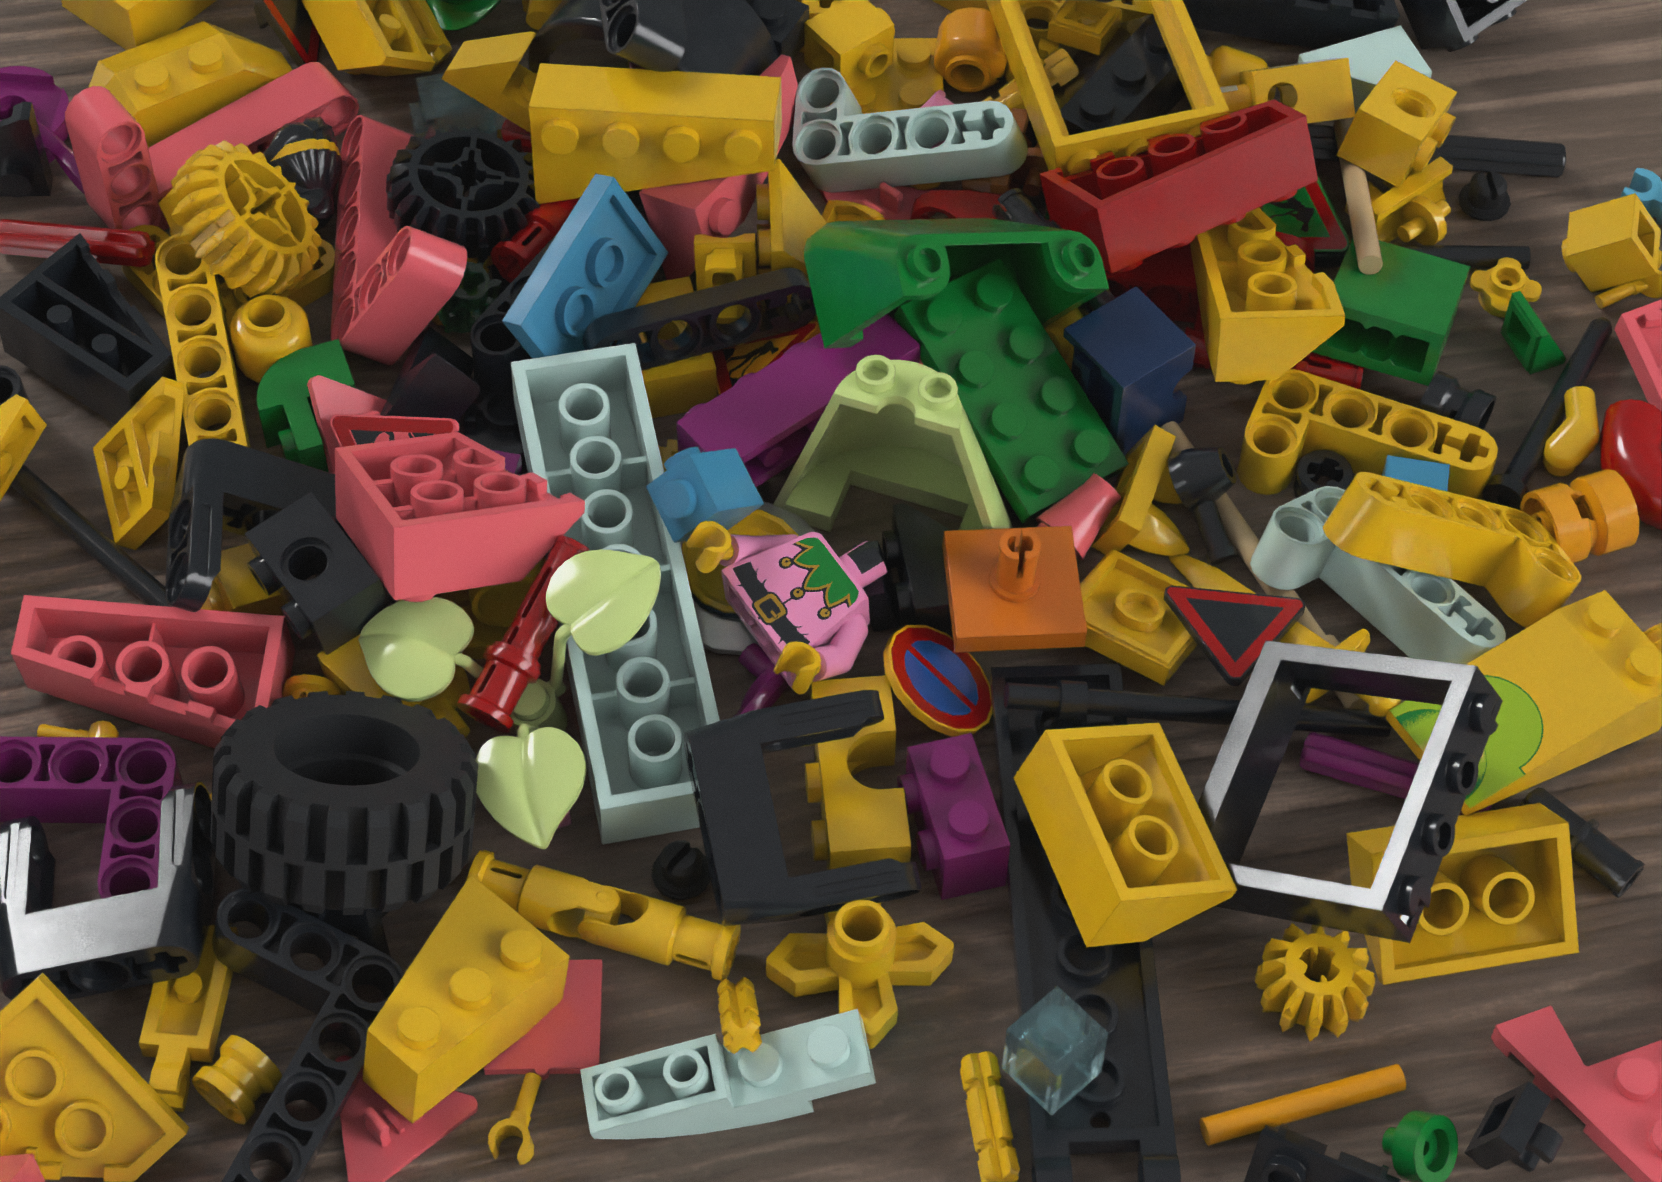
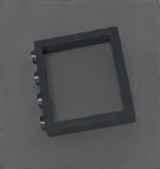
M1266 640L1198 802V807L1237 888V891L1230 899L1214 907L1410 943L1423 908H1429L1431 887L1442 858L1450 852L1453 846L1455 824L1465 798L1476 786L1478 764L1488 738L1498 727V723L1495 720L1503 700L1480 669L1474 665ZM1311 688L1442 705L1371 889L1239 866Z

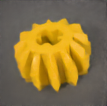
M1291 923L1284 930L1282 940L1271 938L1265 945L1262 955L1264 962L1258 965L1255 983L1257 988L1263 990L1260 1001L1263 1013L1282 1012L1279 1022L1282 1033L1297 1023L1305 1026V1033L1310 1042L1318 1037L1321 1026H1324L1338 1038L1346 1031L1349 1020L1359 1022L1366 1014L1369 1004L1367 997L1372 995L1375 977L1373 972L1366 969L1369 961L1367 948H1347L1350 941L1348 931L1342 930L1332 937L1325 934L1324 927L1312 925L1310 934H1306L1294 923ZM1310 978L1319 980V982L1312 981Z

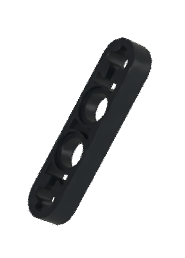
M782 268L604 315L594 320L587 327L583 334L582 344L585 350L610 347V342L617 340L616 346L635 343L642 371L796 330L808 324L815 317L816 309L808 276L802 270L796 268ZM792 294L791 302L786 304L787 296ZM759 301L763 308L762 312H760V309L757 305V302ZM732 305L745 306L744 313L736 321L730 324L717 323L719 314L725 308ZM677 320L687 322L684 331L679 336L666 340L658 338V333L667 323ZM643 332L647 340L646 343H642L639 333Z

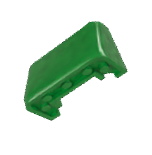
M992 218L835 221L824 225L807 239L804 247V261L824 349L850 348L863 340V329L907 300H924L934 297L949 282L999 258L1045 328L1109 289L1103 261L1096 245L1090 238L1080 232Z

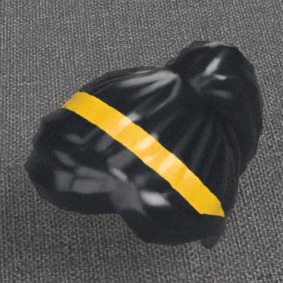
M321 116L305 118L303 122L285 124L275 133L269 147L263 152L267 163L273 167L281 166L282 175L289 182H295V190L299 196L309 201L310 204L307 207V211L319 223L315 231L324 228L333 217L334 201L332 195L335 193L342 167L341 155L337 145L338 140L334 136L332 126L326 124Z

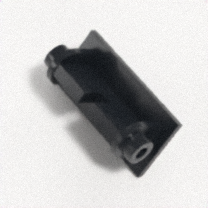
M1282 1123L1279 1130L1269 1125H1265V1128L1262 1129L1244 1182H1400L1401 1179L1387 1174L1389 1167L1384 1164L1380 1167L1341 1151L1338 1160L1327 1156L1325 1152L1328 1145L1288 1129V1125Z

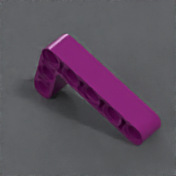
M0 736V822L35 816L40 823H106L97 880L100 898L158 887L161 801L171 787L184 785L176 756L168 744L152 738ZM26 776L24 779L18 782L9 783L10 781L18 777ZM93 777L85 783L75 784L83 778ZM160 778L159 780L153 783L142 784L148 779ZM153 835L144 842L133 843L135 839L141 836Z

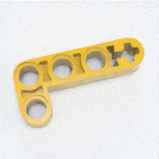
M1290 369L1277 380L1265 381L1245 428L1237 474L1240 482L1247 489L1258 494L1270 495L1279 493L1287 488L1293 478L1300 458L1314 450L1325 449L1337 452L1351 464L1354 474L1362 471L1382 475L1387 455L1449 464L1447 492L1482 500L1483 490L1491 478L1497 459L1498 447L1495 439L1488 432L1478 427L1301 370Z
M1361 471L1355 475L1323 525L1324 533L1329 540L1350 555L1485 587L1502 611L1513 621L1525 628L1562 608L1582 578L1577 567L1557 544V541L1550 532L1527 513L1515 508L1370 472Z

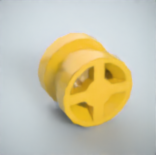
M230 1035L221 1045L220 1058L213 1066H203L191 1080L198 1093L214 1109L229 1120L244 1125L256 1112L255 1101L262 1094L272 1093L282 1078V1073L271 1059L255 1045L242 1037Z

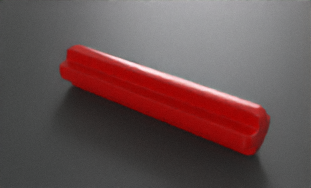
M11 219L0 220L1 254L49 258L76 235L81 233L89 244L91 254L98 263L146 267L152 263L153 253L156 252V243L151 240L147 232Z

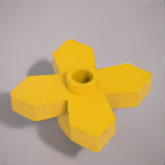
M854 900L845 904L836 912L824 914L827 933H789L767 956L766 976L794 997L838 990V1014L858 1009L863 1019L869 1049H873L897 1023L898 1007L892 985L931 986L951 964L954 943L925 922L896 927L893 919L881 906V903H875L870 900Z

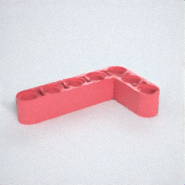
M309 62L149 148L141 125L115 96L102 86H92L75 95L65 111V122L86 201L106 226L110 229L128 230L138 225H153L166 230L170 227L158 203L173 188L171 180L177 175L178 169L199 149L203 150L210 144L216 146L225 140L233 144V146L243 143L249 148L252 155L258 152L263 153L269 147L275 133L285 124L303 122L305 118L321 116L326 124L332 126L334 136L336 137L348 129L353 119L357 116L359 103L350 91L323 64Z
M357 115L346 131L340 152L342 167L338 185L330 337L331 341L339 339L342 350L389 366L393 365L455 293L466 269L467 250L464 246L410 226H404L397 233L394 219L389 218V211L386 206L387 174L390 173V167L396 157L397 150L406 149L410 137L414 135L366 116Z

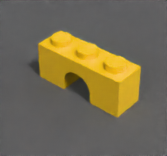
M886 675L820 680L811 683L810 700L855 691L877 690L884 714V720L862 728L853 737L808 745L814 746L815 763H805L808 803L820 802L822 820L811 821L814 861L826 860L827 870L887 858L901 863L910 862L911 840L904 788L873 789L862 785L853 777L866 768L895 764L896 723L891 685Z

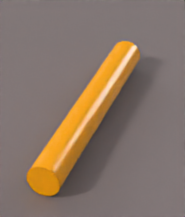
M1396 1063L1200 1118L1201 1134L1206 1145L1210 1146L1262 1131L1265 1125L1277 1127L1281 1126L1282 1123L1288 1124L1405 1091L1406 1080L1400 1065Z

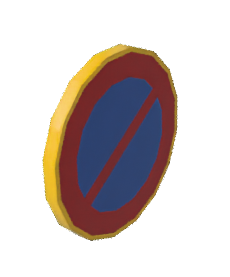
M906 625L888 639L883 651L885 675L894 694L911 715L930 729L951 737L968 733L973 735L989 723L992 715L990 683L980 664L969 652L955 653L954 642L951 636L927 625Z

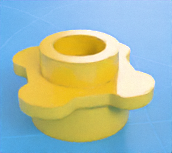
M1509 257L1499 259L1497 265L1487 271L1477 270L1473 272L1470 278L1471 288L1479 292L1478 300L1481 307L1489 314L1505 318L1512 293L1521 291L1528 302H1535L1540 298L1542 292L1539 282L1530 280L1523 269H1521V263Z

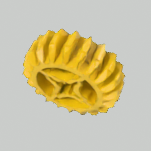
M223 140L216 146L210 144L205 149H199L178 169L177 175L171 180L173 190L167 197L175 208L171 214L173 221L183 228L180 238L192 245L196 251L194 258H202L210 267V274L212 276L219 274L224 277L227 286L231 290L240 286L244 294L250 298L257 294L260 296L283 294L286 290H292L306 279L305 275L313 269V265L320 259L318 248L323 242L320 235L315 231L319 224L317 219L307 211V207L310 204L309 201L299 196L295 190V182H289L282 175L281 166H271L267 163L262 152L252 155L249 148L243 143L233 146V144Z

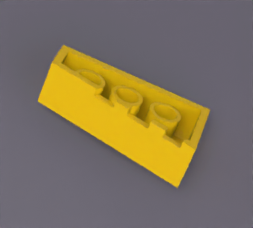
M540 63L529 103L536 202L542 204L578 199L582 196L595 174L614 177L624 192L774 171L782 128L781 77L683 71L659 72L648 69Z

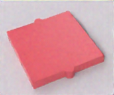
M602 959L569 960L563 999L527 1034L484 1067L485 1075L526 1074L531 1072L538 1074L542 1080H546L549 1074H581L580 1069L599 1065L601 1051Z

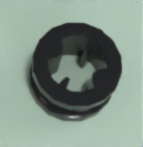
M1325 449L1314 450L1304 455L1299 461L1293 490L1295 497L1298 498L1317 488L1324 487L1314 483V481L1317 482L1320 479L1321 475L1332 479L1325 486L1339 487L1346 490L1353 476L1351 464L1337 452Z

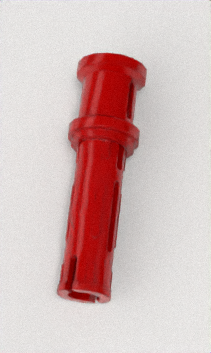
M559 535L556 538L548 558L533 581L509 629L501 641H494L492 645L487 646L483 654L487 661L470 693L461 694L456 703L457 707L465 714L497 731L510 732L514 725V721L510 716L528 683H536L541 675L539 671L541 664L538 662V659L558 624V621L550 614L546 604V591L551 577L566 560L574 555L590 550L587 546L570 537Z

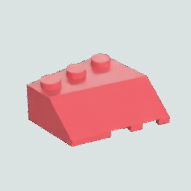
M459 432L335 448L336 519L394 600L402 599L409 602H423L432 599L439 593L522 581L550 551L556 538L559 535H564L585 513V500L572 493L561 495L560 498L547 492L546 479L533 472L520 476L505 469V457Z

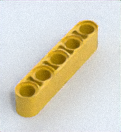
M182 233L175 234L165 239L159 245L155 254V264L176 379L178 382L183 383L184 387L182 412L188 445L190 446L193 442L202 439L216 438L251 448L217 274L213 276L210 274V267L202 258H194L196 251L189 242L180 238ZM188 270H195V271L192 272V273H189V274H186V275H180L182 272H185V271H188ZM198 320H206L202 324L196 326H188L192 322ZM216 371L213 375L209 377L197 378L200 374L204 372ZM216 423H226L223 428L216 431L206 430Z

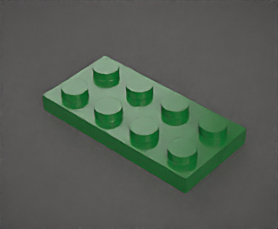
M1000 258L949 282L934 297L924 300H912L901 305L894 314L897 323L921 345L920 360L923 365L937 372L946 373L956 381L958 396L990 472L1022 524L1041 515L1084 484L1093 473L1106 481L1121 473L1129 465Z

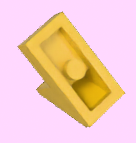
M529 31L464 41L441 79L530 132L529 103L537 73H533L523 67L519 62L536 33Z

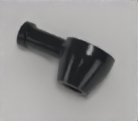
M1222 447L1190 448L1170 455L1168 458V468L1172 483L1184 506L1193 513L1207 551L1205 555L1207 563L1213 565L1237 556L1238 553L1235 545H1231L1216 505V501L1236 483V473L1229 455Z

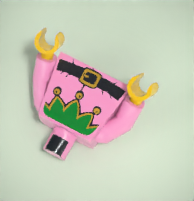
M703 521L698 524L685 543L689 548L699 547L703 549L695 561L697 568L702 573H710L719 563L726 567L721 570L725 599L775 666L773 669L775 674L779 675L780 673L791 689L800 695L808 691L812 682L838 676L851 670L868 635L867 625L870 622L869 599L863 588L887 573L883 559L869 541L861 543L838 557L819 532H809L802 536L796 534L750 536L729 534L722 525L714 521Z

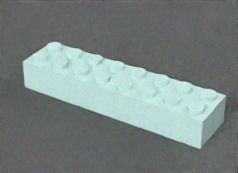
M630 343L511 362L514 405L528 473L533 472L546 479L547 492L557 498H560L561 495L572 493L585 500V513L563 536L582 543L590 549L589 551L603 549L649 556L654 558L661 567V582L656 601L646 621L630 641L619 649L598 656L588 655L577 646L572 635L566 644L565 661L602 845L699 828L700 825L685 755L684 732L718 722L720 719L680 542H673L646 488L649 483L664 473L636 344ZM549 552L545 555V560L548 558ZM558 622V626L560 628L563 624Z

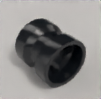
M1438 371L1426 389L1418 408L1484 430L1493 412L1497 396L1482 389L1469 391L1460 387L1458 378Z

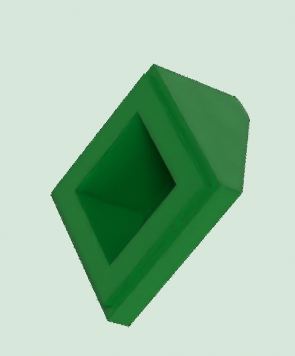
M1521 291L1512 293L1500 333L1526 372L1528 371L1531 375L1565 363L1566 356Z

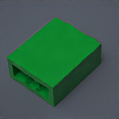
M1352 239L1334 280L1345 313L1344 326L1312 352L1429 386L1454 323L1470 266L1379 240L1383 266L1379 272L1366 275L1358 268L1354 240Z

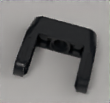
M211 438L193 442L185 451L169 512L165 601L167 605L190 612H197L201 609L210 592L213 579L221 571L222 530L246 537V532L311 491L358 550L336 519L335 474L227 440Z
M877 690L855 691L757 709L684 732V748L717 911L723 926L791 921L836 912L842 906L854 900H870L875 903H882L908 897L922 891L916 862L901 863L891 858L788 877L763 754L850 738L862 728L884 720V714Z
M202 782L171 787L161 801L158 887L53 908L56 860L49 851L47 838L40 821L35 816H28L3 822L0 828V981L2 991L10 1000L14 999L42 972L68 1000L177 979L187 976L197 969L213 916L215 850L211 846L210 837L212 800L206 786Z

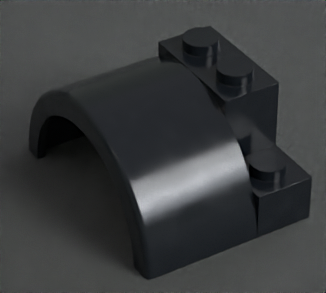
M562 0L538 30L530 44L528 70L538 73L540 63L549 64L551 54L564 42L575 39H593L605 42L599 0ZM681 0L687 32V43L684 54L673 71L760 76L781 54L790 56L793 61L804 46V22L809 20V5L796 0Z

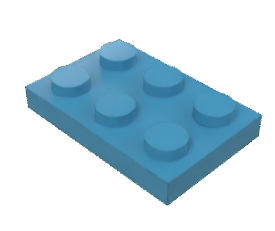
M600 174L594 175L502 320L532 359L585 351L582 341L587 327L594 320L604 315L634 308L669 253L614 177Z

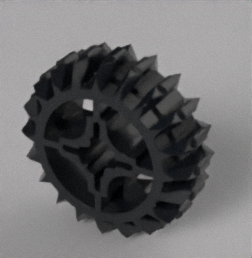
M452 122L445 133L429 127L424 138L411 136L406 149L397 150L396 157L390 167V173L387 174L386 206L389 211V218L394 219L397 233L404 226H410L464 246L467 250V258H473L480 267L483 266L488 256H491L490 253L498 242L510 241L517 231L524 229L528 225L524 215L540 207L535 200L532 153L524 152L520 139L505 142L500 129L491 134L483 133L480 131L477 123L471 130H460ZM466 191H469L468 197H465ZM529 237L522 243V245H525L529 242Z

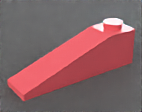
M783 54L760 75L781 77L782 128L777 155L794 123L795 98L798 87L791 57ZM768 172L642 189L639 192L649 226L669 252L662 263L667 280L688 277L695 271V235L706 234L712 237L728 238L745 221L756 199V184H763Z

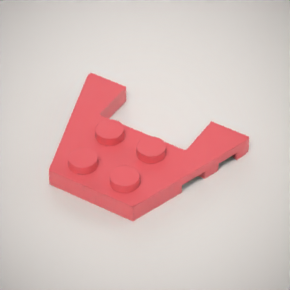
M1552 1006L1495 1026L1491 1035L1495 1046L1507 1058L1513 1054L1535 1075L1533 1083L1542 1092L1548 1095L1551 1100L1558 1098L1586 1125L1583 1132L1634 1182H1662V1040L1586 1066Z

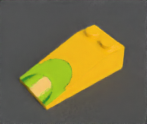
M1606 590L1557 609L1466 664L1477 666L1503 702L1495 720L1498 723V727L1489 736L1478 764L1476 786L1466 796L1461 812L1465 816L1470 815L1660 730L1662 726V653ZM1406 700L1389 710L1385 719L1421 761L1442 705Z

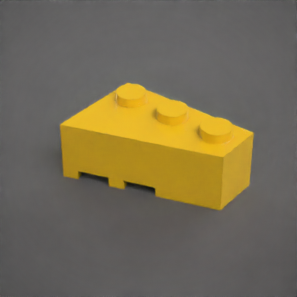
M471 874L368 1028L363 1081L413 1124L527 1034L563 999L570 956Z

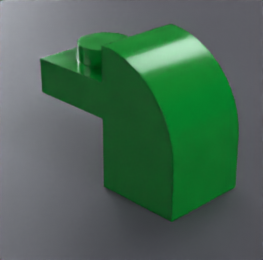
M339 339L302 348L280 358L262 377L256 397L266 448L280 445L284 459L328 472L324 446L319 434L307 383L311 377L321 375L356 389Z

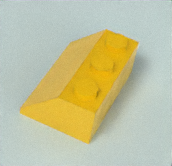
M1160 723L1045 730L1013 777L1086 947L1144 942L1230 899L1237 891Z
M1541 803L1477 812L1467 816L1459 815L1455 824L1453 846L1450 852L1442 858L1431 887L1429 908H1423L1411 942L1407 943L1364 935L1379 982L1385 985L1579 953L1569 822ZM1395 826L1346 833L1351 885L1371 889Z

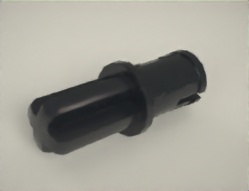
M1539 787L1534 789L1520 803L1519 806L1541 803L1568 821L1572 861L1612 891L1615 897H1621L1644 869L1645 864L1642 861L1636 860L1597 830L1599 827L1598 821L1591 819L1586 822L1545 789Z

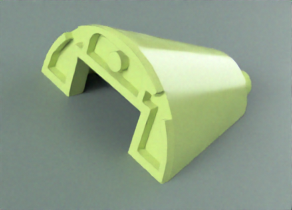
M871 355L860 360L856 370L846 376L838 385L773 504L800 516L809 526L830 532L850 485L961 516L963 520L959 530L1012 528L1007 509L958 396L956 381L950 375L937 372L925 365L906 360H890L882 355Z

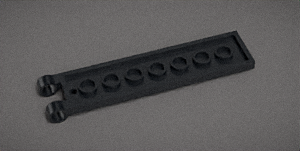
M1118 663L991 667L990 692L1001 818L1010 842L1007 887L1032 1161L1031 1181L1073 1182L1070 1154L1137 1152L1138 1182H1181L1152 938L1144 942L1086 947L1013 778L1045 730L1127 725V718L1086 715L1083 721L1056 719L1054 712L1005 709L1003 702L1004 688L1007 682L1056 686L1058 680L1085 681L1090 689L1123 691L1121 665ZM1063 991L1066 995L1059 1032L1056 1029L1061 992ZM1075 1002L1078 1005L1073 1041L1070 1043L1068 1039ZM1088 1014L1091 1017L1084 1056L1081 1053V1048ZM1102 1027L1104 1032L1098 1065L1096 1067L1093 1063L1099 1030ZM1094 1118H1103L1109 1123V1128H1093L1090 1121Z

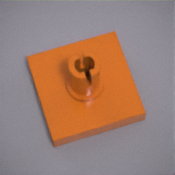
M1072 526L944 531L942 548L955 653L1085 646L1087 628Z

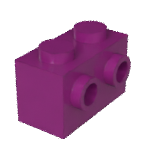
M972 733L907 747L906 774L897 776L898 788H904L907 815H914L919 830L915 834L921 865L924 871L932 870L941 900L1005 886L1010 842Z

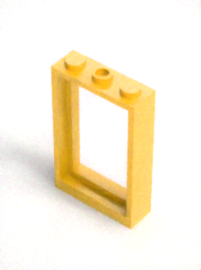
M986 0L1048 170L1060 167L1064 177L1089 170V160L1109 151L1113 152L1115 158L1136 156L1139 153L1148 151L1147 139L1166 133L1170 135L1184 133L1190 134L1195 138L1201 137V122L1229 114V108L1183 0H1147L1192 110L1069 135L1020 6L1043 0Z

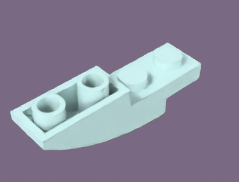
M858 1009L761 1034L762 1043L753 1053L742 1047L737 1053L732 1054L721 1044L717 1035L712 1034L580 1069L590 1134L594 1139L676 1137L759 1125L814 1112L812 1100L876 1083L863 1019Z

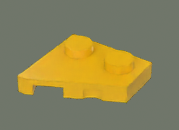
M163 376L93 447L114 542L119 546L137 550L169 518L175 493L184 387L183 383Z

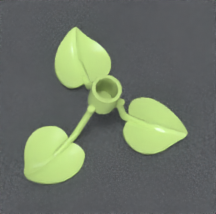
M591 550L574 555L556 570L550 579L546 591V604L552 617L563 625L556 631L554 636L550 681L545 682L538 679L534 684L528 683L510 716L514 721L513 726L517 731V737L497 736L488 740L481 747L475 759L478 764L476 793L486 810L506 831L536 848L546 849L549 846L559 824L577 801L586 777L585 755L580 745L565 732L567 714L558 699L566 691V686L563 683L567 641L572 635L577 646L586 654L593 656L610 653L630 641L646 621L659 592L661 567L652 557L614 550ZM433 597L423 602L401 600L384 608L363 627L358 639L370 674L379 687L387 694L407 702H420L442 693L454 678L455 665L465 669L476 680L483 669L472 658L462 654L474 635L473 622L461 607L454 602L440 597Z

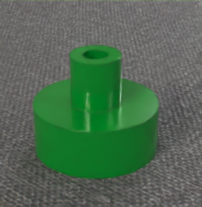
M1415 1110L1406 1114L1399 1122L1397 1128L1390 1127L1385 1131L1382 1138V1148L1385 1154L1392 1156L1394 1169L1403 1180L1409 1182H1444L1451 1174L1456 1163L1458 1135L1453 1122L1447 1116Z

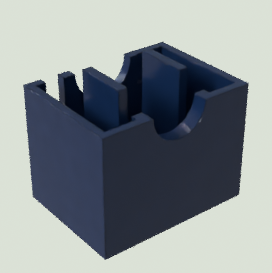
M1137 286L1064 328L1063 337L1074 347L1071 372L1124 456L1154 425L1161 427L1171 421H1175L1178 424L1183 421L1187 396L1181 390L1174 393L1173 390L1180 379L1192 370L1196 344Z

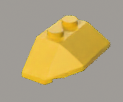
M301 0L338 71H345L353 75L362 73L385 77L431 72L447 59L452 51L449 41L426 0Z
M201 21L98 61L89 87L102 86L115 96L141 125L149 148L293 69L281 52Z

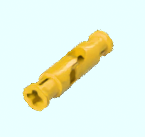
M480 850L470 867L467 879L472 874L536 928L566 937L580 938L595 945L669 966L673 961L711 971L712 978L719 981L727 978L730 973L740 940L741 925L723 926L687 915L684 906L616 887L597 884L583 877L538 864L530 870L495 859L493 852L487 850ZM620 913L628 915L635 920V922L617 925Z

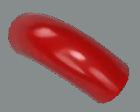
M1619 400L1611 404L1604 413L1599 442L1601 471L1610 469L1615 470L1621 475L1632 492L1637 505L1639 520L1662 531V411L1642 400Z

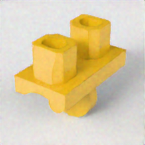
M1440 156L1428 164L1422 173L1412 169L1399 188L1384 180L1383 184L1390 189L1385 193L1372 182L1367 181L1378 240L1389 243L1399 236L1404 242L1415 239L1422 245H1434L1444 239L1447 233L1445 217L1451 213V208L1445 201L1446 198L1443 192V180L1452 174L1453 166ZM1346 201L1345 212L1349 215Z
M744 233L728 238L712 237L706 234L694 236L697 291L758 275L755 233ZM732 305L725 308L719 314L717 323L730 324L736 321L744 313L745 306Z

